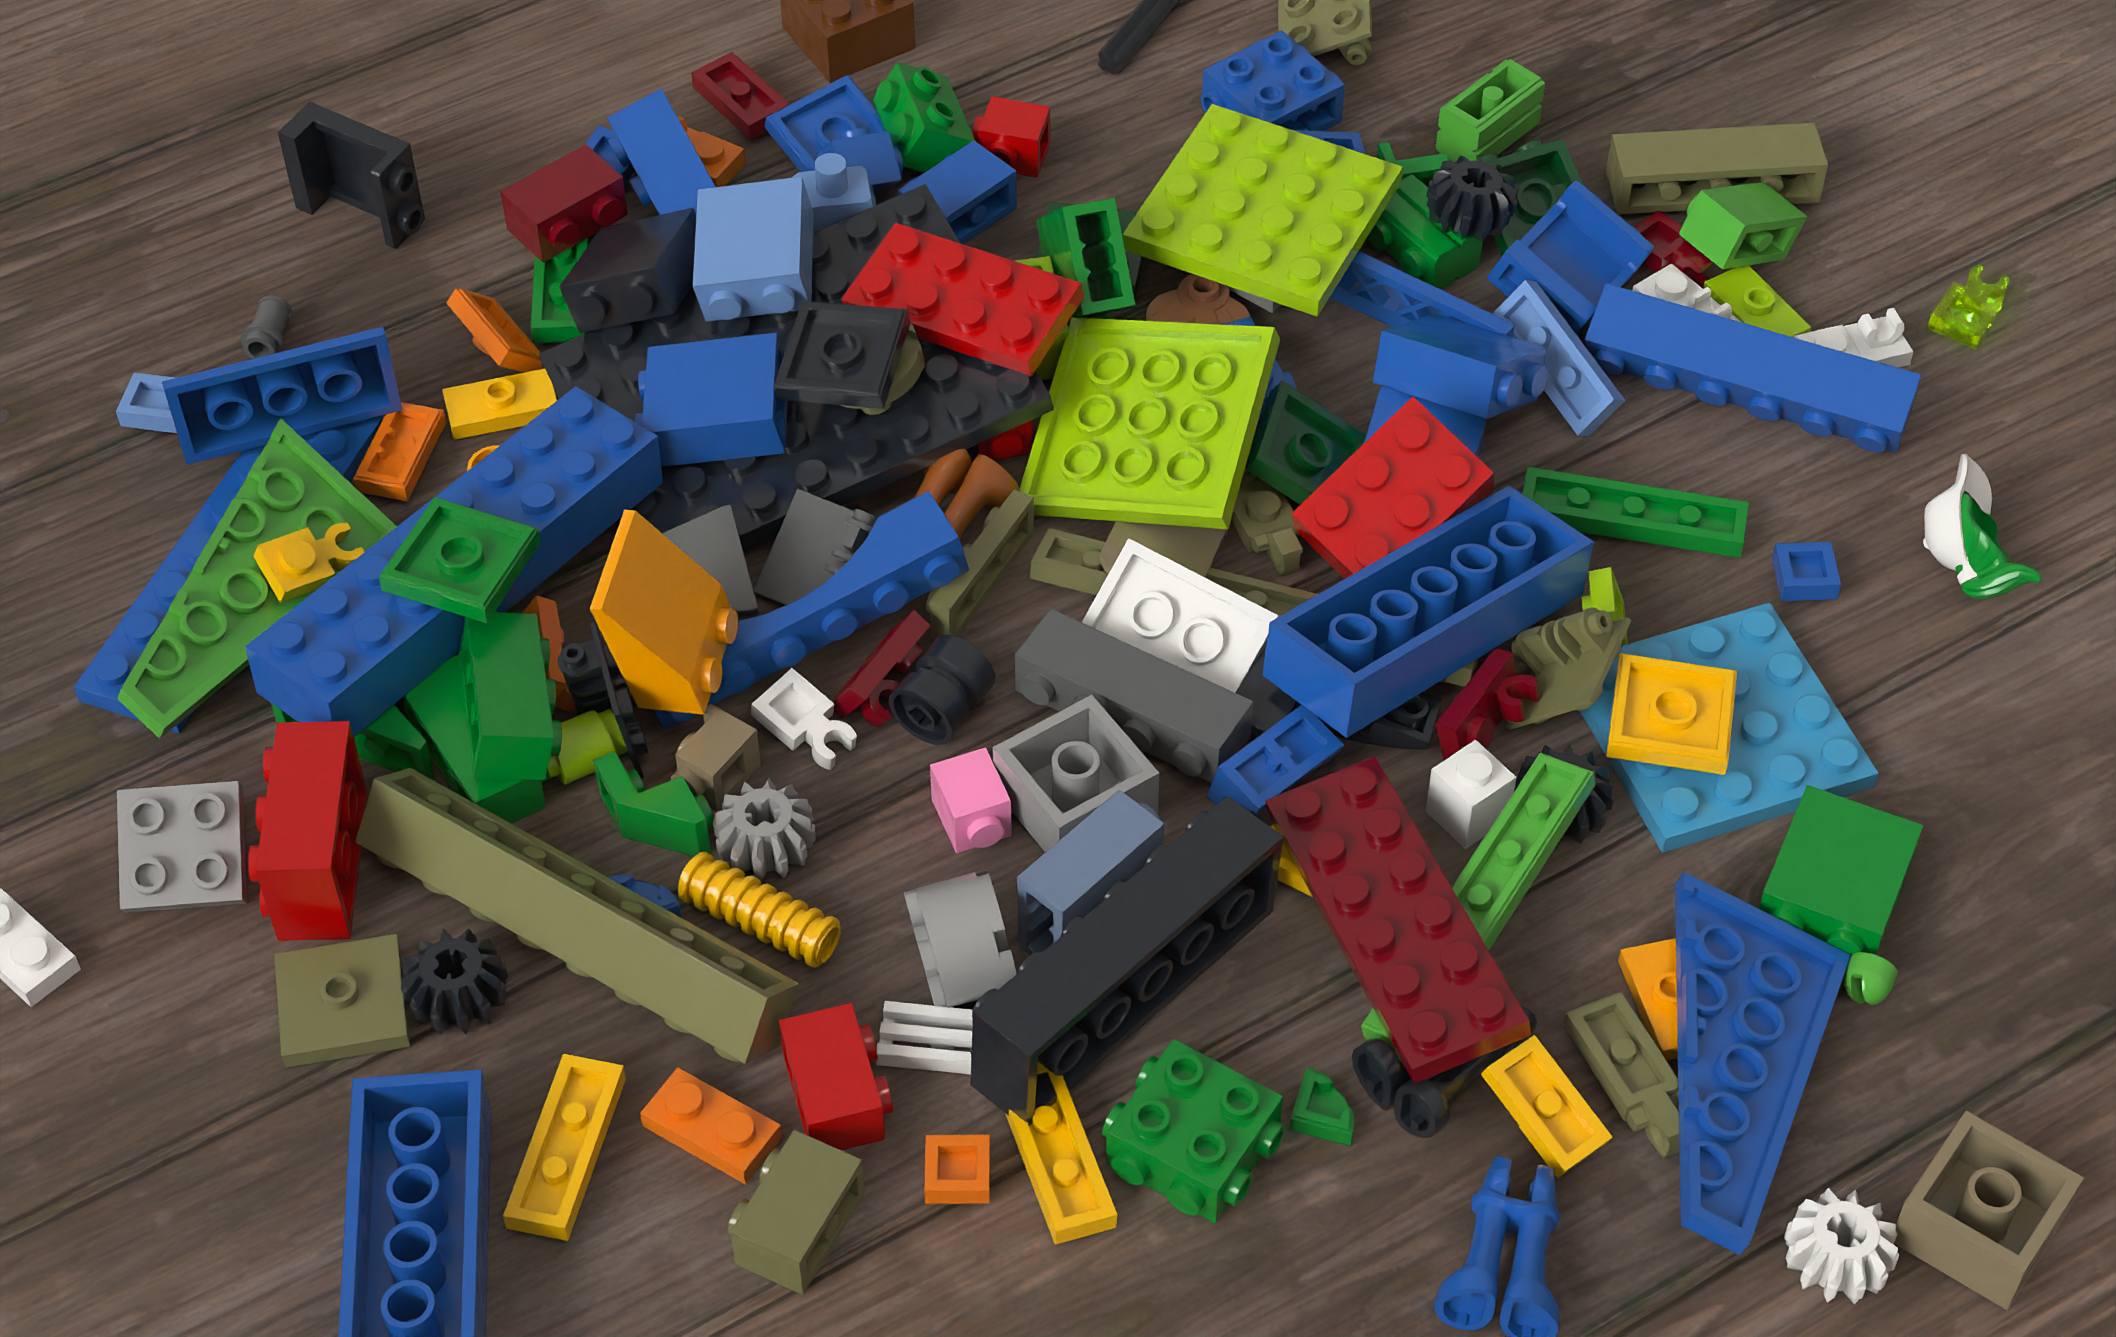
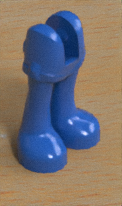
M1496 1156L1485 1175L1481 1189L1472 1195L1471 1209L1476 1217L1468 1256L1463 1267L1452 1273L1441 1283L1436 1293L1434 1311L1441 1321L1456 1329L1473 1331L1484 1328L1491 1321L1496 1306L1499 1288L1498 1275L1505 1234H1512L1517 1236L1512 1270L1501 1307L1500 1325L1502 1331L1508 1337H1556L1560 1325L1559 1306L1546 1286L1545 1278L1546 1254L1552 1230L1557 1228L1561 1218V1214L1556 1207L1554 1169L1545 1165H1537L1534 1181L1530 1184L1527 1198L1530 1202L1506 1197V1195L1509 1194L1511 1185L1509 1174L1512 1159Z

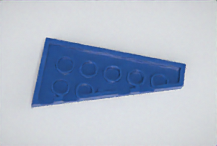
M1683 872L1675 883L1681 1226L1741 1255L1752 1240L1851 955Z

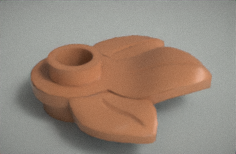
M1195 274L1185 277L1179 283L1177 289L1160 294L1154 298L1149 304L1146 313V321L1223 324L1250 317L1247 308L1230 297L1229 286Z

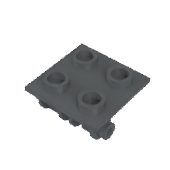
M797 489L753 592L784 605L802 598L824 584L847 564L867 539L876 522V517L859 509H855V511Z

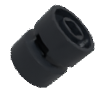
M938 636L917 661L916 672L908 673L889 696V707L896 720L913 736L934 745L947 744L967 720L969 711L974 710L993 687L996 674L985 655L971 643L956 636Z

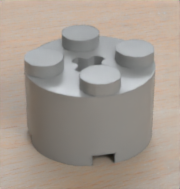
M987 870L977 873L973 872L904 892L934 1006L949 1008L979 1000L988 990L993 988L999 990L1017 974L1012 953L1009 950L995 891Z

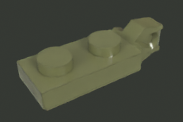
M1245 469L1232 513V525L1248 552L1255 551L1259 553L1266 551L1280 577L1301 571L1300 554L1303 553V548L1299 540L1303 538L1294 529L1291 505L1283 493Z
M1619 992L1566 1012L1563 1026L1622 1119L1628 1122V1125L1634 1132L1645 1128L1647 1138L1663 1159L1679 1153L1678 1078L1623 993Z

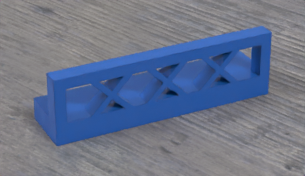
M1358 251L1330 298L1391 327L1431 314H1438L1513 337L1515 324Z

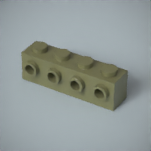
M1815 122L1612 134L1606 175L1616 213L1620 215L1654 213L1657 211H1687L1690 202L1701 190L1759 182L1766 183L1791 204L1820 203L1828 162Z

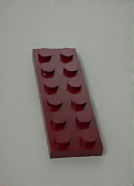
M1375 756L1265 800L1269 818L1277 832L1283 836V843L1414 1084L1531 1036L1528 1017Z

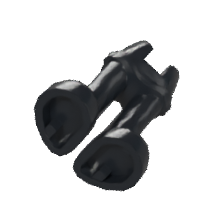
M1521 1006L1530 1021L1532 1034L1537 1025L1536 1017L1529 1009ZM1529 1036L1439 1073L1429 1080L1425 1079L1415 1084L1394 1046L1381 1038H1372L1365 1041L1353 1050L1351 1057L1356 1075L1369 1097L1383 1110L1394 1104V1114L1399 1125L1412 1135L1427 1138L1433 1137L1442 1130L1450 1118V1105L1481 1076V1073L1492 1063L1526 1041Z

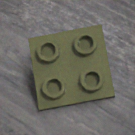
M1278 0V32L1284 31L1296 43L1303 45L1312 56L1339 48L1343 57L1350 64L1361 65L1371 55V44L1368 40V37L1372 36L1371 0Z
M1588 608L1582 612L1559 618L1557 621L1547 622L1543 627L1538 626L1520 632L1512 643V652L1518 660L1524 661L1532 669L1529 676L1534 677L1538 681L1541 698L1538 702L1525 698L1520 699L1523 700L1526 718L1523 722L1508 720L1505 728L1509 731L1531 723L1540 724L1551 717L1573 710L1582 711L1593 705L1602 694V684L1612 662L1622 650L1621 643L1632 620L1629 617H1625L1612 622L1610 615L1606 611Z

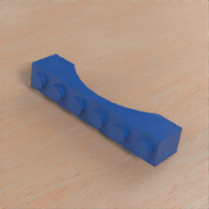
M927 491L879 516L867 539L847 564L818 588L797 601L772 612L738 621L736 638L733 643L727 644L721 661L722 680L720 687L716 693H711L708 705L710 703L715 704L732 694L745 691L753 683L784 667L795 665L808 654L833 641L848 637L856 629L885 614L898 611L906 603L937 587L948 585L956 577L969 571L959 536L931 493ZM654 710L664 730L680 721L689 720L697 715Z

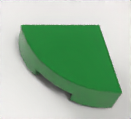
M1306 1067L1291 1115L1289 1130L1351 1146L1354 1129V1115L1351 1107H1349L1342 1094L1334 1087V1082L1328 1076Z

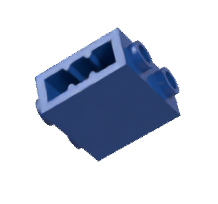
M1281 30L1204 69L1201 105L1205 113L1214 104L1290 130L1325 131L1342 122L1345 84L1336 73L1329 71L1310 55L1303 45L1296 43Z

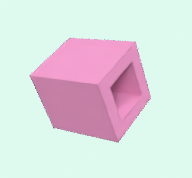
M986 747L930 764L932 802L956 853L975 847H989L1001 839L1012 836L1011 800Z

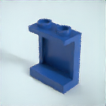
M1574 181L1558 202L1520 241L1517 239L1506 250L1486 279L1507 297L1525 280L1537 282L1575 334L1578 335L1592 320L1605 284L1622 288L1654 250V246L1637 229L1630 226L1604 204L1596 194L1590 192L1580 182Z

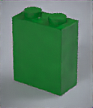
M1115 198L1062 207L1036 220L1043 257L1050 256L1054 274L1082 284L1084 299L1071 318H1090L1096 315H1107L1135 305Z
M1807 785L1763 891L1759 909L1850 955L1857 952L1877 955L1913 860L1924 825Z

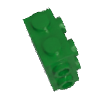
M1172 1039L1160 1058L1153 1055L1146 1061L1136 1081L1137 1090L1126 1104L1121 1101L1118 1102L1110 1111L1102 1130V1135L1107 1137L1106 1164L1112 1167L1113 1171L1124 1181L1133 1185L1143 1184L1167 1197L1168 1201L1179 1211L1192 1216L1198 1214L1216 1224L1229 1204L1237 1207L1244 1200L1254 1179L1252 1170L1260 1158L1264 1157L1269 1160L1278 1150L1286 1132V1125L1281 1123L1283 1096L1191 1047Z

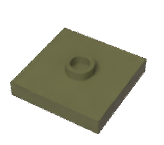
M397 934L274 954L281 1057L285 1068L410 1047L406 1002L401 990L403 969Z

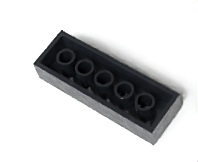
M1228 796L1209 812L1206 810L1199 812L1190 821L1185 832L1169 846L1161 845L1156 848L1148 857L1141 870L1128 881L1122 879L1116 882L1108 890L1102 903L1085 917L1079 915L1073 918L1062 931L1060 938L1042 953L1037 951L1028 956L1021 964L1017 974L999 990L993 988L983 994L972 1011L970 1085L1008 1116L1010 1109L1023 1121L1028 1122L1030 1126L1035 1110L1041 1106L1051 1107L1057 1099L1048 1072L1037 1074L1038 1062L1055 1076H1063L1068 1091H1070L1273 912L1283 836Z

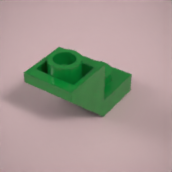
M615 751L593 760L599 795L622 838L693 857L700 852L711 854L708 830L713 828L714 817L702 794L693 796L683 776L645 791L637 771L633 769L626 772Z

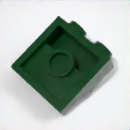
M1563 139L1543 144L1542 140H1535L1524 144L1513 154L1498 158L1496 154H1489L1482 157L1483 163L1490 166L1499 164L1503 174H1509L1514 177V189L1517 191L1515 198L1517 205L1514 216L1510 217L1509 224L1503 228L1500 236H1493L1501 255L1503 256L1517 239L1520 241L1558 202L1574 181H1578L1584 186Z

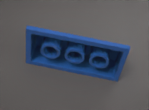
M384 327L162 381L186 465L266 445L280 418L299 436L403 410Z

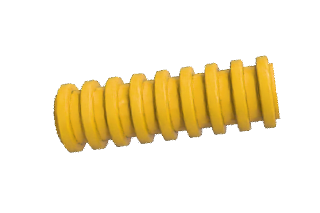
M700 852L693 857L681 873L678 883V897L687 904L694 902V906L701 911L709 910L710 914L716 919L725 918L726 923L734 928L741 926V930L750 936L757 933V938L765 944L773 942V947L781 952L789 950V955L796 960L805 958V963L812 968L819 967L825 963L833 954L838 944L841 927L840 921L833 916L824 918V913L820 909H808V905L800 899L793 901L792 896L784 891L777 893L774 886L768 883L761 885V881L752 875L745 877V873L741 869H730L729 864L725 861H714V857L707 852Z

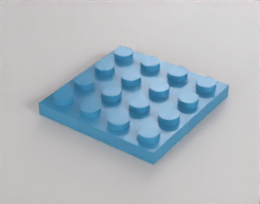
M1770 603L1622 646L1620 653L1737 670L1729 760L1725 775L1607 757L1662 853L1796 812L1807 785L1841 797L1875 787L1879 774ZM1619 655L1611 664L1602 684V694L1598 700L1589 708L1580 711L1605 755L1607 753Z

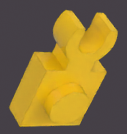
M348 523L332 525L326 531L324 538L319 540L314 538L309 527L257 546L253 557L280 603L317 590L335 576L333 569L343 570L365 552L362 547L355 548L352 551H344L337 546V542L347 539L351 530Z

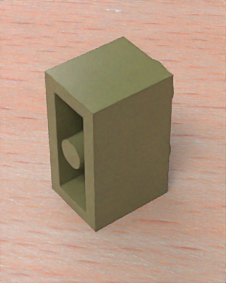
M794 1130L782 1150L774 1149L767 1157L761 1170L759 1187L750 1201L744 1199L737 1205L730 1218L727 1232L731 1236L735 1265L804 1295L865 1194L862 1159Z

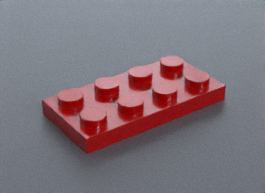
M895 222L843 295L841 302L844 305L907 309L917 338L1032 376L1084 299V293L1080 282Z

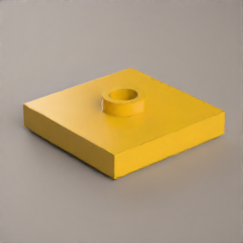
M1620 653L1606 757L1725 775L1729 760L1737 670Z

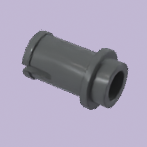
M268 295L259 300V307L253 322L243 330L240 338L243 350L249 358L255 359L282 351L284 346L282 334L292 311L289 303L283 298Z

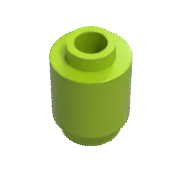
M608 709L601 713L590 710L561 723V751L559 756H550L547 769L548 779L557 776L563 785H567L595 773L594 759L614 751L618 756L628 751L611 710Z

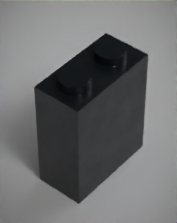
M694 208L603 227L598 231L559 286L579 333L675 313L693 285L696 212Z

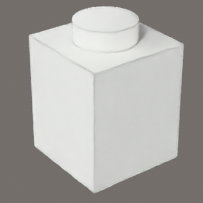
M1474 740L1431 769L1426 813L1463 848L1467 849L1486 836L1513 795L1516 776L1477 740Z

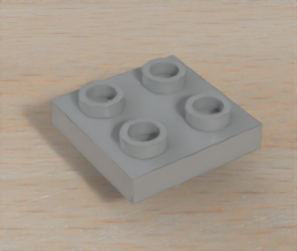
M239 781L117 790L120 910L128 913L247 903L243 785Z

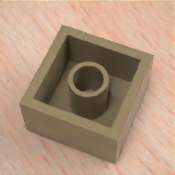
M1965 1111L1904 1202L1896 1223L1897 1237L1894 1244L2008 1311L2067 1218L2084 1177L1970 1112Z

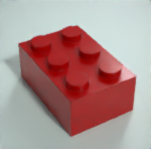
M1412 397L1291 513L1294 529L1346 579L1486 499L1494 491V472L1415 397Z
M350 721L277 723L274 746L266 747L263 754V774L265 782L268 783L267 794L258 796L256 802V824L258 831L261 832L259 845H251L248 856L250 880L260 884L261 914L263 917L271 918L278 941L351 939L362 846L355 841L369 792Z

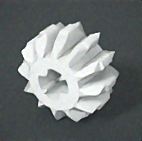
M1829 1188L1824 1194L1820 1195L1818 1203L1805 1199L1804 1203L1799 1205L1793 1221L1788 1223L1784 1239L1786 1240V1245L1789 1246L1786 1255L1787 1268L1803 1271L1800 1278L1802 1290L1816 1284L1824 1287L1823 1292L1827 1303L1835 1298L1838 1291H1843L1853 1304L1863 1298L1865 1290L1877 1294L1885 1286L1888 1274L1895 1269L1899 1258L1898 1247L1894 1245L1897 1237L1896 1224L1880 1221L1882 1216L1881 1203L1867 1208L1859 1205L1856 1190L1849 1194L1845 1201H1840Z

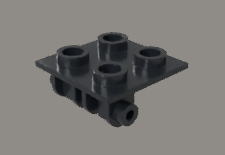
M591 622L589 624L593 639L579 644L571 643L566 645L558 657V666L563 673L566 686L577 708L578 716L590 710L601 713L609 709L613 712L634 769L640 778L643 779L644 774L639 755L649 753L640 721L636 719L633 708L636 707V703L607 643H603L596 623Z

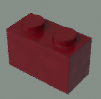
M586 144L500 191L507 230L542 262L570 249L575 244L597 233L601 228L611 226L628 215L623 177Z

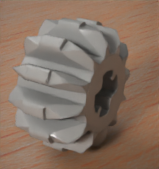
M768 778L761 789H753L744 781L741 796L725 794L722 811L715 813L713 827L714 834L717 837L716 847L719 856H721L723 861H731V868H739L744 873L752 869L754 876L762 881L766 872L771 871L777 872L785 879L789 871L788 864L804 866L805 859L808 857L807 849L814 847L813 842L816 839L815 825L812 824V808L808 804V800L798 799V793L794 790L792 784L776 791L775 785L770 778Z

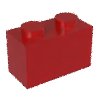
M852 1003L778 1020L782 1054L805 1135L841 1151L885 1140L883 1115L893 1113L891 1094L886 1077L883 1075L874 1078L870 1062L878 1061L873 1033L869 1024L858 1025Z

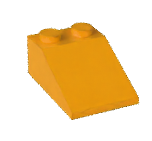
M624 510L590 610L638 708L704 715L711 693H716L721 684V661L726 646L733 643L738 630L737 612L731 608L722 584L637 511Z

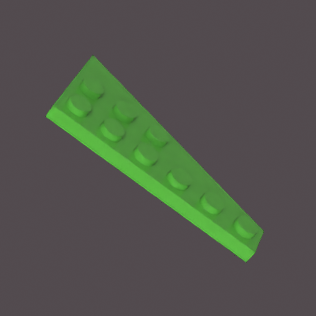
M280 418L263 451L251 467L240 490L231 501L195 562L184 585L179 589L158 629L152 635L123 684L117 699L160 739L249 665L245 646L292 610L295 604L316 591L314 590L280 603L253 557L258 545L309 527L314 538L319 540L324 538L326 531L332 525L348 523L351 530L347 539L337 542V546L344 551H352L359 547L367 551L397 526ZM333 569L334 572H335V575L340 572V571H338V570Z

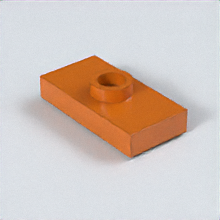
M462 288L454 290L446 303L474 336L472 342L479 350L491 356L498 366L523 373L540 370L543 367L539 358V353L541 352L495 298Z
M401 402L403 410L385 414L353 481L355 488L361 493L408 502L446 425V418L442 409Z

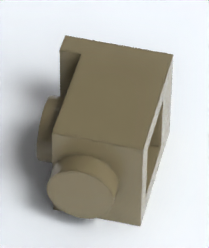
M710 703L704 714L705 724L697 732L688 734L681 742L675 754L677 771L671 776L670 780L683 776L693 796L702 794L707 800L709 807L718 812L724 802L725 794L733 795L744 784V781L746 782L760 767L761 762L757 729Z

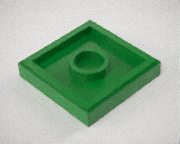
M434 497L379 575L381 590L488 623L540 545L539 528Z

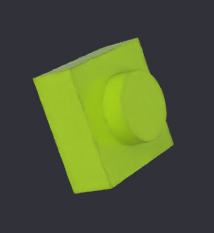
M1608 567L1589 571L1590 595L1582 596L1583 610L1588 608L1604 610L1610 615L1612 622L1625 618L1624 600L1612 568ZM1627 632L1622 640V646L1628 644Z

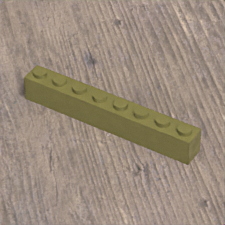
M412 768L374 778L355 842L375 853L379 862L392 868L407 871L421 879L424 887L434 893L451 896L470 907V912L477 918L502 925L516 933L519 941L531 948L546 950L565 961L567 968L572 972L597 979L614 989L616 996L621 1000L648 1008L662 1016L665 1023L672 1029L683 1033H692L713 1045L716 1053L725 1059L746 1064L777 1048L780 1041L778 1020L788 1018L799 983Z

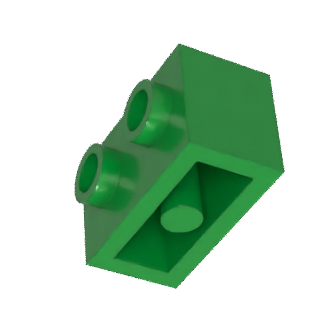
M897 62L886 80L879 84L873 102L885 131L890 133L893 146H896L901 153L903 167L927 172L942 162L949 154L955 153L973 140L975 141L947 76L937 74L928 67L920 66L916 68Z

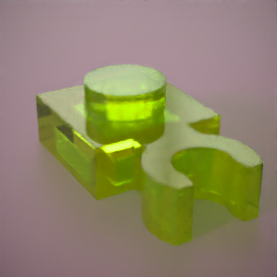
M1975 265L1969 272L1965 287L1955 282L1951 285L1931 313L1928 329L1977 349L1999 317L2003 304L2002 301L2005 298L2009 284V277L2003 275L1998 283L1986 284L1980 280L1984 266Z

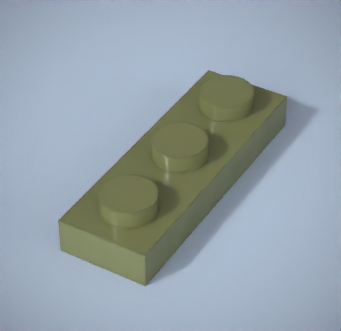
M1014 489L1001 507L995 506L989 512L983 526V531L973 544L968 543L963 547L969 571L956 577L948 585L931 590L926 603V611L930 613L932 639L935 640L938 636L942 635L956 637L960 635L1034 534V497Z

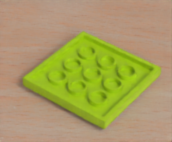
M1212 104L1122 234L1125 251L1318 317L1401 184L1403 167Z
M1072 317L1068 328L1069 336L1065 338L1049 391L1054 410L1041 417L1020 486V492L1034 497V515L1228 529L1280 343V337L1275 327Z

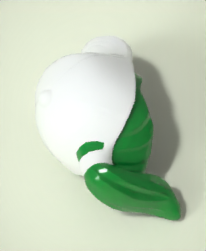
M1961 454L1955 484L1933 498L1925 507V538L1923 540L1925 548L1929 549L1942 565L1956 570L1962 591L1972 599H1991L2009 593L2024 584L2041 582V574L2031 566L2010 563L2011 558L1997 541V522L1990 516L1992 494L1987 476L1980 466L1967 454Z

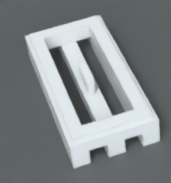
M885 1001L883 1022H881L879 1032L880 1041L877 1043L876 1049L878 1056L876 1064L880 1066L971 1074V1053L954 1051L953 1049H955V1046L972 1047L973 1009ZM895 1040L930 1044L932 1048L893 1045V1042Z

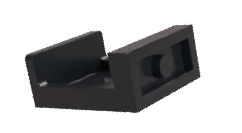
M310 101L278 131L296 209L313 215L330 197H333L379 217L385 243L394 249H397L410 235L418 231L425 220L410 143Z

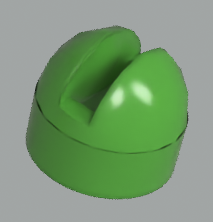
M1865 952L1854 953L1851 955L1844 973L1843 984L1846 993L1853 1001L1859 1004L1867 1002L1870 1005H1876L1885 1000L1892 991L1898 976V970L1892 963L1880 956Z

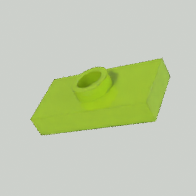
M1749 265L1733 268L1704 282L1703 289L1706 287L1711 289L1710 297L1720 305L1726 302L1731 305L1732 315L1742 323L1790 337L1811 332L1812 327Z

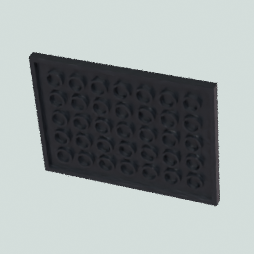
M926 184L813 233L811 302L842 304L841 298L895 222L960 243ZM692 286L674 314L589 331L539 353V358L553 384L558 399L576 386L635 422L636 414L643 413V402L638 386L639 371L646 370L648 347L777 332L785 354L799 310L706 322ZM918 338L925 358V367L916 383L904 395L892 401L890 408L885 412L870 415L863 412L861 408L853 409L841 405L788 401L785 453L661 467L663 483L631 510L637 511L656 529L664 533L722 506L731 505L743 550L779 533L797 489L840 506L933 465L939 458L955 450L968 449L1053 411L1052 399L1036 370L1032 376H1028L1027 374ZM621 518L616 521L618 526L621 521Z

